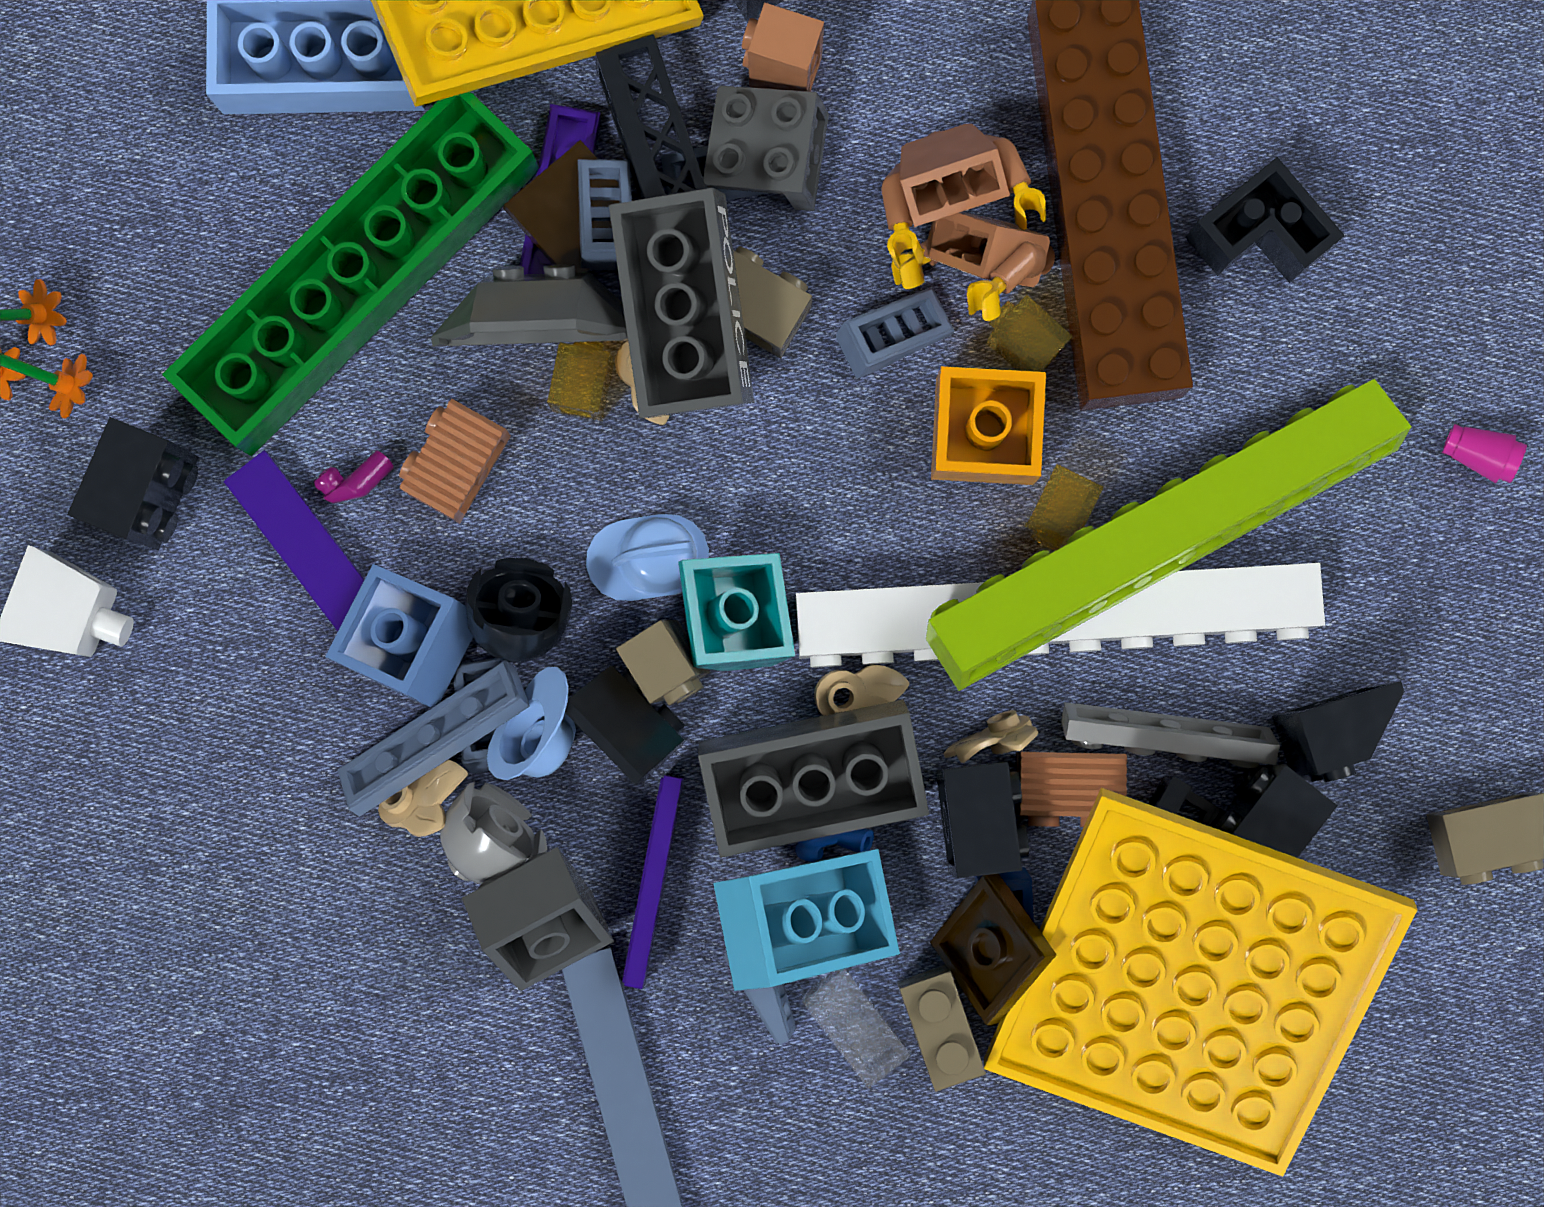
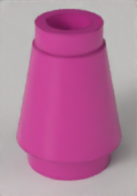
M1453 424L1443 446L1442 453L1451 456V458L1494 483H1497L1499 479L1511 483L1521 465L1527 444L1516 441V435L1466 426L1461 427Z

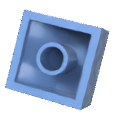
M372 564L325 657L399 694L433 708L441 702L473 638L467 625L466 606L452 597Z

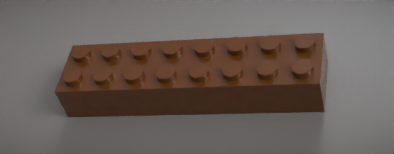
M1033 0L1027 16L1080 411L1181 399L1193 388L1139 0Z

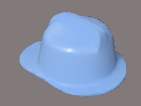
M658 514L625 519L605 526L594 536L587 550L586 568L590 580L602 594L615 600L636 601L675 595L682 592L678 562L687 559L709 558V547L704 534L694 522L680 515Z
M547 667L538 672L525 689L530 707L496 728L489 743L487 754L488 768L495 778L510 780L519 777L521 774L541 778L552 774L567 758L574 742L576 728L574 721L565 713L569 686L566 674L560 668Z

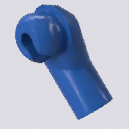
M864 828L800 841L795 846V853L804 861L814 862L822 858L823 847L835 844L856 853L869 851L874 840V833L872 830Z

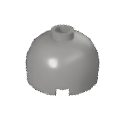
M475 782L469 783L459 793L445 813V826L440 830V838L451 871L464 881H472L481 885L487 880L500 878L519 868L532 856L547 852L548 849L546 837L542 829L534 835L532 829L523 821L528 820L532 816L524 805L511 794L493 784L485 783L480 789H475Z

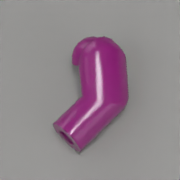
M375 450L353 473L343 477L337 468L329 467L314 480V484L324 494L323 499L335 504L366 496L394 469V466L383 453Z

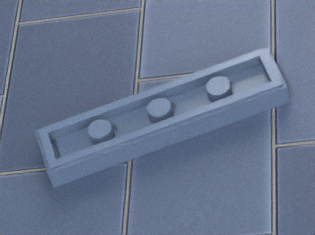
M507 660L503 661L339 768L338 774L348 809L359 817L529 708L530 705L516 667Z

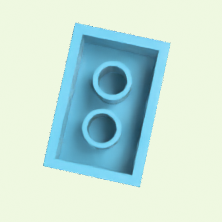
M879 849L832 857L713 883L734 991L773 987L900 954Z

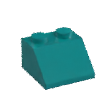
M780 553L687 559L678 562L693 667L717 671L774 666L795 656Z

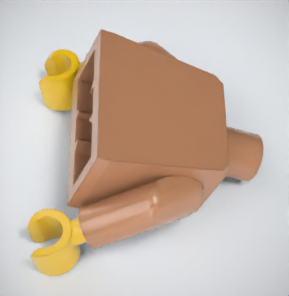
M963 124L945 131L932 132L927 137L906 143L901 147L900 163L896 164L886 176L881 187L888 229L894 230V233L887 241V248L898 269H901L899 256L904 250L913 249L918 264H921L924 259V253L916 234L910 231L909 227L912 225L917 227L1008 197L1010 193L1015 194L1014 219L1019 228L1027 229V219L1024 211L1029 209L1037 211L1040 214L1041 220L1045 222V196L1040 190L1028 187L1031 184V179L1015 145L1010 140L987 134L984 135L973 124Z
M962 211L932 222L928 239L920 244L924 253V259L921 264H918L914 252H906L899 256L901 269L895 266L893 260L891 267L895 284H902L904 289H912L925 282L922 265L926 263L934 266L940 262L976 277L987 279L973 282L968 286L967 302L969 315L982 310L983 320L991 321L1001 314L999 294H1008L1017 285L1034 288L1039 282L1040 275H1044L1052 269L1055 254L1050 246L1049 237L1029 229L1023 230L1017 225Z

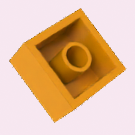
M941 366L936 377L931 480L1034 485L1041 477L1046 372Z

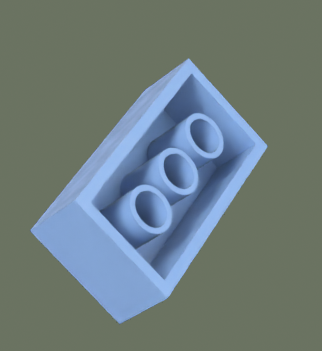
M207 0L206 95L222 114L425 111V104L417 107L413 104L371 0Z

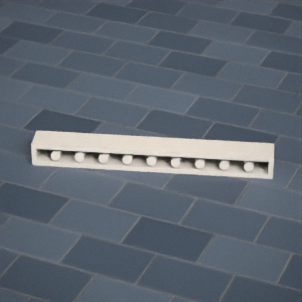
M1320 563L1177 571L1026 655L1049 654V644L1069 643L1071 653L1101 651V641L1121 640L1123 650L1152 648L1153 638L1173 637V645L1175 647L1205 644V635L1225 634V643L1227 644L1257 641V632L1270 631L1277 632L1278 641L1308 639L1309 629L1325 626ZM984 582L796 593L799 659L810 658V667L812 668L842 666L841 656L862 655V664L864 665L893 663V653L914 652V661L916 662L938 661L937 656L926 641L928 619L931 618L932 612L949 600L958 599L959 602H962L977 594L976 590Z

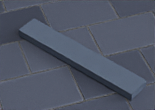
M611 946L600 949L562 969L626 1206L684 1207L613 948Z

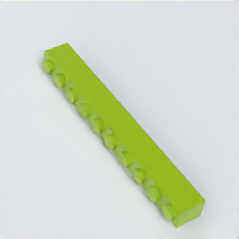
M1375 379L1358 388L1353 384L1347 385L1337 391L1328 400V404L1315 411L1311 407L1299 411L1286 422L1284 428L1273 434H1270L1269 431H1262L1249 439L1242 447V450L1228 458L1225 454L1212 458L1200 468L1199 474L1186 481H1183L1182 478L1169 481L1156 492L1154 498L1141 505L1135 501L1123 506L1111 517L1110 522L1095 529L1093 526H1087L1080 529L1067 540V545L1051 554L1048 550L1034 554L1023 563L1022 569L1006 578L1003 574L991 577L976 590L977 594L962 602H959L958 599H952L943 603L932 612L931 618L928 619L926 641L958 691L1396 452L1412 426Z

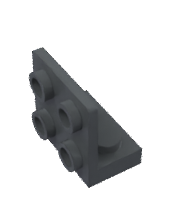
M734 86L718 87L703 177L705 185L708 188L784 194L795 210L815 211L829 113L818 93Z

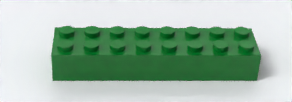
M471 92L438 100L162 375L236 448L252 457L537 173L539 166L533 151Z

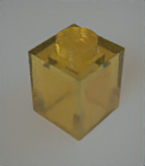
M1026 295L1016 306L1012 302L1007 301L1001 307L1000 316L989 321L988 324L994 330L991 332L986 343L1017 371L1043 372L1066 347L1073 336Z
M597 341L573 342V345L559 343L547 404L552 412L603 421L614 366L611 353L603 351L604 344Z
M1056 464L1049 472L1023 526L1033 530L1031 535L1033 540L1048 548L1058 550L1061 545H1067V540L1074 533L1084 528L1104 487Z

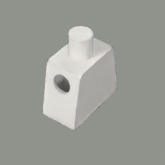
M28 545L0 617V642L92 657L100 639L120 647L124 646L131 635L134 620L132 617L111 610L117 595L116 588L52 552Z

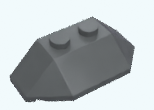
M573 264L544 266V274L524 275L523 266L493 268V276H487L478 282L431 336L432 347L628 341L623 302L590 272L576 273L575 265Z

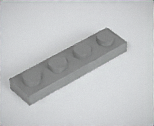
M1064 702L1061 719L1066 740H1072L1075 745L1087 749H1100L1104 744L1123 746L1128 752L1138 755H1153L1156 750L1176 753L1178 757L1188 761L1202 762L1206 761L1207 757L1227 759L1231 764L1239 767L1256 768L1259 766V763L1276 765L1280 747L1271 728L1265 726Z

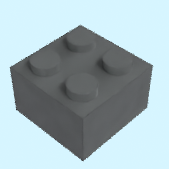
M558 847L549 852L532 856L519 868L500 878L485 881L477 890L462 897L482 951L520 992L614 942L593 892Z

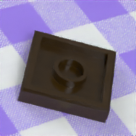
M580 140L505 203L503 209L553 265L573 264L575 265L576 273H586L590 271V268H581L578 160L598 159ZM589 179L590 188H619V183L616 179ZM590 200L591 207H609L611 204L620 203V200ZM591 221L592 228H612L611 221Z
M998 873L983 875L930 941L986 1026L999 1023L1057 956Z

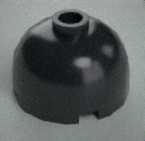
M504 558L495 562V568L487 570L483 574H481V568L474 573L466 593L467 625L482 649L493 657L509 662H527L542 657L561 641L571 616L572 596L571 589L566 581L563 587L561 582L554 578V569L544 563L528 558Z

